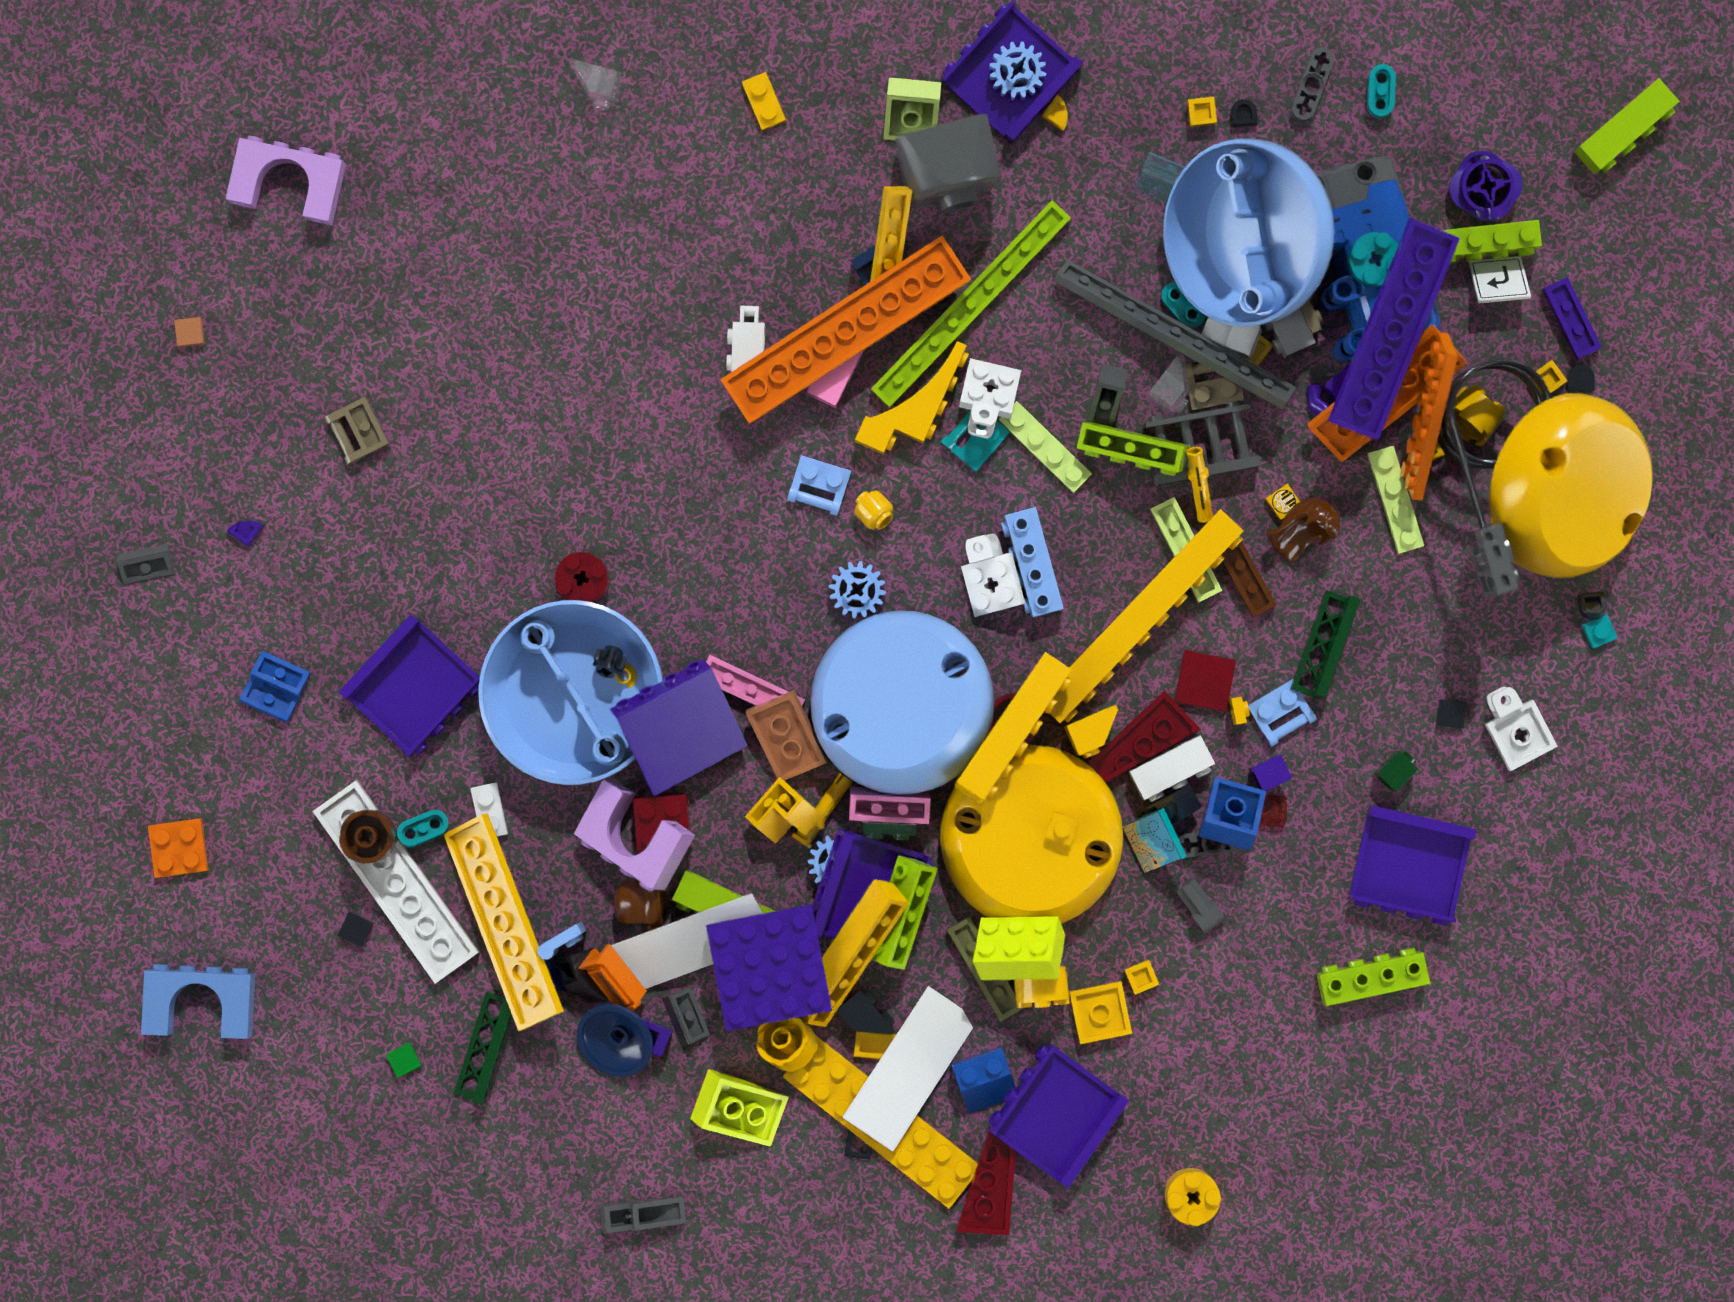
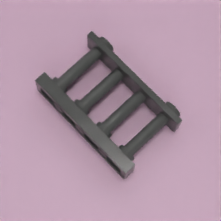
M1233 401L1226 404L1227 408L1165 419L1164 415L1149 417V422L1144 424V430L1154 429L1155 437L1165 440L1164 427L1179 424L1183 444L1190 445L1191 448L1194 447L1190 422L1205 419L1213 458L1210 460L1211 464L1205 465L1209 471L1208 477L1255 469L1261 466L1260 456H1252V452L1248 450L1241 413L1251 409L1250 403L1242 404V401ZM1231 414L1238 455H1236V460L1226 461V457H1223L1216 417ZM1188 458L1184 472H1176V476L1160 473L1161 469H1158L1159 474L1153 476L1155 487L1189 481L1187 475L1189 470ZM1196 467L1198 479H1200L1198 467Z

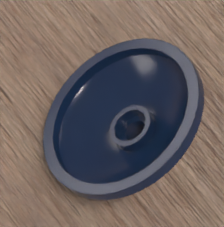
M617 1004L597 1005L587 1011L579 1022L577 1028L579 1048L586 1060L599 1071L615 1077H628L637 1074L648 1064L653 1052L652 1036L645 1022L630 1009Z

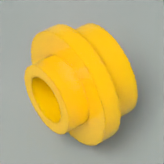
M625 663L626 666L623 671L629 674V678L626 681H621L619 674L616 673V680L621 684H627L629 689L637 681V672L632 665Z

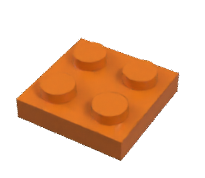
M202 818L148 826L154 878L209 870Z

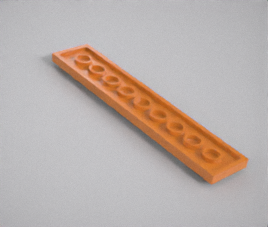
M942 235L720 380L750 425L970 282L971 278Z

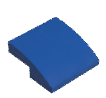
M262 651L250 673L251 677L239 701L288 724L310 676V672Z

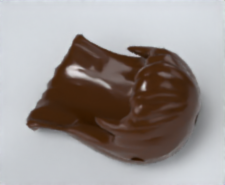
M1307 498L1296 503L1287 512L1277 529L1267 531V539L1270 545L1275 547L1278 554L1287 561L1294 563L1304 549L1314 541L1323 538L1319 543L1321 546L1331 539H1335L1339 534L1340 517L1337 510L1325 500Z

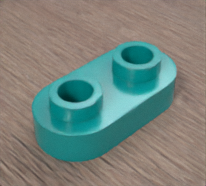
M1386 64L1375 66L1368 76L1367 110L1375 118L1388 116L1395 105L1396 74L1393 68ZM1383 75L1386 79V82L1379 83L1377 81V76ZM1382 101L1384 109H1378L1375 103Z
M1171 282L1164 287L1161 293V300L1167 309L1180 323L1191 329L1199 327L1203 323L1205 315L1187 300L1176 282ZM1177 291L1180 297L1173 299L1170 296V292ZM1188 311H1195L1197 317L1190 319L1187 315Z
M430 810L399 825L397 839L404 847L412 848L442 836L448 828V818L440 810ZM432 820H437L440 823L437 829L430 827ZM409 830L415 833V837L412 839H408L405 836V833Z

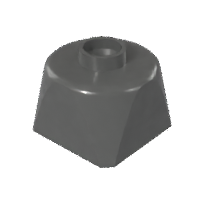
M987 114L963 118L903 134L896 138L897 161L905 186L912 189L911 205L916 208L940 207L942 213L966 209L979 202L978 195L995 188L1001 181L999 164Z

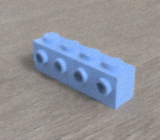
M1036 507L1005 515V522L1001 523L1004 537H1010L1012 547L1008 548V552H1012L1014 562L1018 566L1021 588H1024L1026 598H1024L1025 604H1023L1025 613H1031V617L1035 618L1063 610L1062 600Z

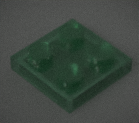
M859 821L858 829L867 838L883 839V834H888L895 840H909V836H916L917 825L915 823Z

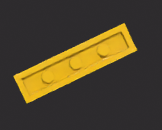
M884 186L870 282L902 262L912 197V189L908 188V186Z

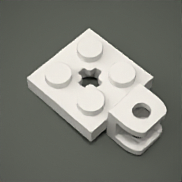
M970 358L959 407L971 410L968 423L970 435L988 439L994 432L997 416L1011 418L1021 370ZM993 385L996 389H993L992 392H988L987 387L984 386ZM976 425H984L986 429L979 430Z
M995 534L981 535L968 539L966 541V552L971 564L961 566L974 617L1025 604L1012 552L1002 553L999 539ZM991 577L993 581L998 582L995 592H992V589L988 587Z
M1501 687L1487 695V703L1495 719L1485 723V726L1509 771L1558 747L1534 700H1529L1522 704L1518 694L1511 687ZM1503 696L1505 697L1504 704L1501 703V698ZM1517 729L1527 731V734L1524 736V742L1515 739Z

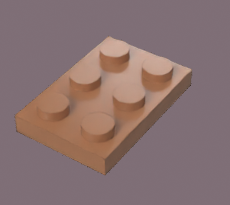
M794 690L747 709L745 712L777 779L780 777L783 780H787L827 763L828 759Z

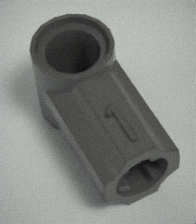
M1194 878L1175 891L1191 912L1192 919L1196 921L1204 935L1226 920L1213 900L1210 901Z

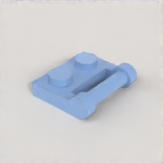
M801 455L787 501L806 503L828 510L830 514L837 516L851 471ZM801 483L836 494L834 501L799 491Z
M1293 679L1248 705L1251 715L1271 747L1276 745L1279 739L1307 722L1311 724L1317 720L1302 694L1290 689ZM1299 706L1302 714L1273 731L1269 728L1268 724Z
M579 922L539 946L538 955L540 958L550 959L558 953L561 945L565 944L568 948L584 939L582 933L587 930L583 923Z

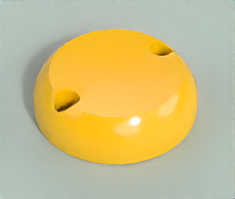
M1580 393L1555 396L1536 406L1524 416L1513 429L1500 451L1495 464L1489 494L1492 526L1502 524L1515 564L1538 575L1554 578H1571L1602 567L1624 550L1644 519L1651 497L1652 462L1649 449L1641 431L1629 415L1617 405L1596 396Z
M1027 745L1020 757L1014 755L1010 761L1013 768L1006 778L999 777L995 783L998 790L990 801L985 798L982 804H979L956 787L953 788L947 799L940 826L942 858L946 871L960 895L987 917L1058 916L1060 922L1064 923L1089 909L1103 895L1112 882L1121 860L1123 848L1121 814L1108 785L1083 760L1069 752L1054 747ZM969 812L974 815L975 819L961 815ZM1053 812L1079 820L1071 846L1045 838ZM960 822L972 824V826L965 828ZM1098 845L1102 848V851L1090 848L1092 846ZM1089 855H1093V856H1097V857H1101V858L1098 859V860H1092V859L1089 857Z

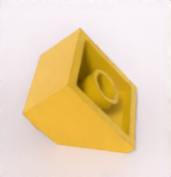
M1116 705L1064 726L1076 756L1082 755L1083 758H1088L1100 752L1098 747L1105 744L1118 709Z

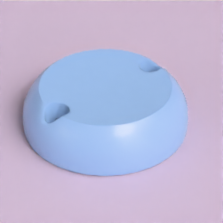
M1236 139L1215 144L1199 153L1188 163L1175 181L1170 192L1163 224V239L1167 262L1181 292L1197 310L1207 317L1223 324L1241 327L1264 325L1280 320L1303 306L1313 295L1327 271L1334 244V223L1330 202L1325 189L1307 163L1297 154L1279 144L1259 139Z
M566 600L551 602L535 607L520 615L498 635L491 645L484 660L479 681L481 716L492 742L501 754L521 771L537 779L555 784L582 785L593 783L622 771L635 760L610 708L614 707L622 699L631 698L639 694L641 689L647 686H654L663 681V675L657 655L650 642L630 620L606 606L586 601ZM537 629L542 631L543 638L541 637ZM531 633L533 634L538 644H533L530 641ZM613 645L623 651V657L627 658L625 663L632 665L637 672V681L631 688L628 689L627 684L619 683L616 680V674L613 678H605L596 672V667L593 666V658L598 648L604 650L605 646ZM626 671L619 675L621 681H626L629 678V674ZM608 741H610V742L613 743V745H614V747H615L614 750H613V748L611 747V745L609 744ZM601 745L604 746L610 757L602 754Z
M901 610L884 612L854 624L843 632L827 649L815 672L811 687V718L818 741L827 757L848 778L862 786L887 794H917L944 785L958 776L971 762L990 731L994 712L993 685L988 668L979 651L968 637L956 627L925 613ZM967 668V671L963 676H953L956 673ZM849 730L848 734L844 738H836V736Z

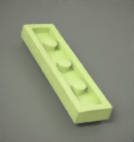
M1017 401L1013 405L1010 419L1004 417L998 419L1073 493L1092 475L1080 461Z
M1394 446L1368 453L1367 455L1398 554L1423 547V539L1408 491L1405 488L1404 478L1401 477V468Z
M1175 497L1150 510L1175 557L1194 537V534ZM1211 567L1203 573L1206 579L1196 589L1193 586L1190 587L1198 603L1222 591Z

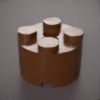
M361 810L351 814L344 820L339 836V844L344 854L353 861L365 864L378 862L388 857L398 841L394 822L389 816L378 810ZM365 831L373 833L371 837L372 842L364 841Z

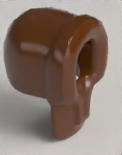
M638 879L623 882L616 890L614 896V911L618 922L629 924L648 923L649 931L662 927L663 917L667 912L666 889L651 892L641 887Z

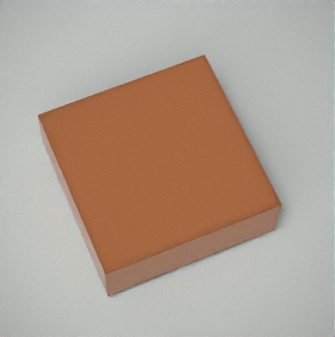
M201 317L174 320L178 347L205 344Z

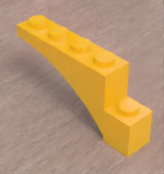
M957 341L938 373L911 398L871 418L865 416L855 442L884 455L886 449L892 450L897 436L893 435L894 431L922 444L926 438L931 440L936 429V425L932 424L936 414L942 415L947 401L943 400L947 390L953 391L958 380L954 376L957 367L963 368L969 354L965 352L967 345Z

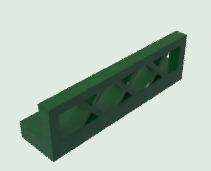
M1328 590L1324 592L1290 689L1318 700L1326 698L1361 599L1354 596L1346 598ZM1329 598L1343 603L1339 614L1330 617L1326 608ZM1323 615H1325L1326 620L1321 622ZM1337 618L1336 623L1334 625L1332 620ZM1328 622L1332 634L1329 639L1322 642L1317 631L1320 625ZM1316 639V641H1317L1318 644L1312 646L1313 643H1314V640ZM1328 642L1327 648L1325 649L1323 644ZM1319 647L1323 654V659L1321 663L1313 666L1309 654L1312 649ZM1307 663L1309 668L1304 670L1305 665ZM1320 667L1318 673H1316L1315 668ZM1309 671L1315 680L1312 690L1299 685L1302 674Z
M486 991L454 1091L456 1094L472 1098V1102L483 1104L486 1100L511 1021L512 1013L506 997ZM490 998L503 1002L499 1015L491 1018L487 1010ZM486 1014L488 1021L482 1023L484 1015ZM490 1023L494 1030L490 1041L483 1043L479 1035L480 1028ZM478 1039L480 1046L474 1049L476 1041ZM482 1048L486 1057L483 1066L476 1069L471 1061V1056L473 1052ZM470 1065L472 1071L466 1074L468 1066ZM472 1074L478 1080L474 1093L461 1089L464 1079Z

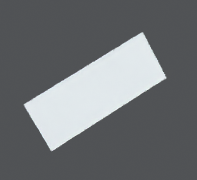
M751 893L611 946L644 988L647 989L713 964L706 929L707 924L763 913Z
M928 986L843 1118L891 1151H894L973 1029L963 1009Z

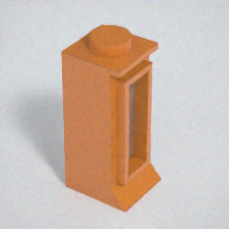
M610 944L606 945L601 953L596 948L592 949L578 968L587 970L588 974L612 1004L626 1007L631 1011L640 1006L641 999L647 992Z

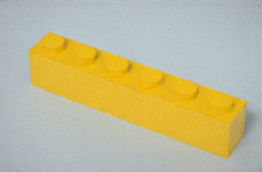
M1045 652L954 787L979 804H982L985 798L990 801L998 790L995 783L999 777L1005 779L1013 768L1010 761L1014 755L1020 757L1028 744L1024 741L1029 733L1034 736L1043 722L1039 720L1044 712L1049 714L1057 703L1054 696L1058 690L1064 692L1072 679L1068 676L1072 669Z
M874 879L830 947L826 950L822 959L832 1011L802 1016L806 1024L827 1026L908 906L909 902L893 883Z

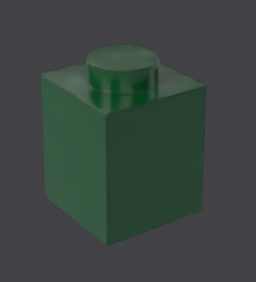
M1395 751L1374 774L1392 792H1397L1419 769L1414 765L1416 760L1408 752Z

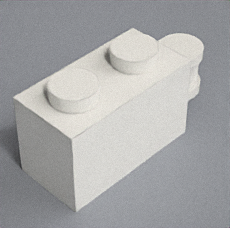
M741 305L740 322H733V329H728L727 344L732 345V355H727V371H734L765 351V323H759V306ZM745 316L754 317V322H744Z

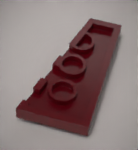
M1163 691L1087 763L1107 782L1185 737L1199 731L1200 728L1168 693Z
M990 1131L987 1132L955 1230L956 1232L1009 1235L1016 1150Z

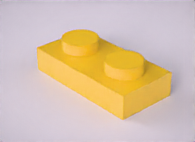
M766 72L742 81L762 131L786 122Z

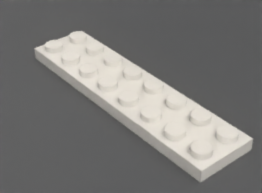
M356 780L316 808L313 813L436 984L478 954L479 951L407 849L399 841H397L394 850L388 857L374 863H359L349 859L344 854L339 844L340 830L344 820L357 811L378 810ZM365 831L364 841L372 842L371 837L373 833Z

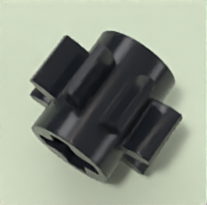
M607 645L604 650L597 649L593 658V666L596 667V672L600 676L613 678L616 673L622 675L627 658L623 657V651L620 648Z

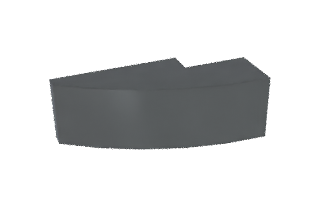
M683 1196L599 1204L601 1231L606 1234L686 1223Z

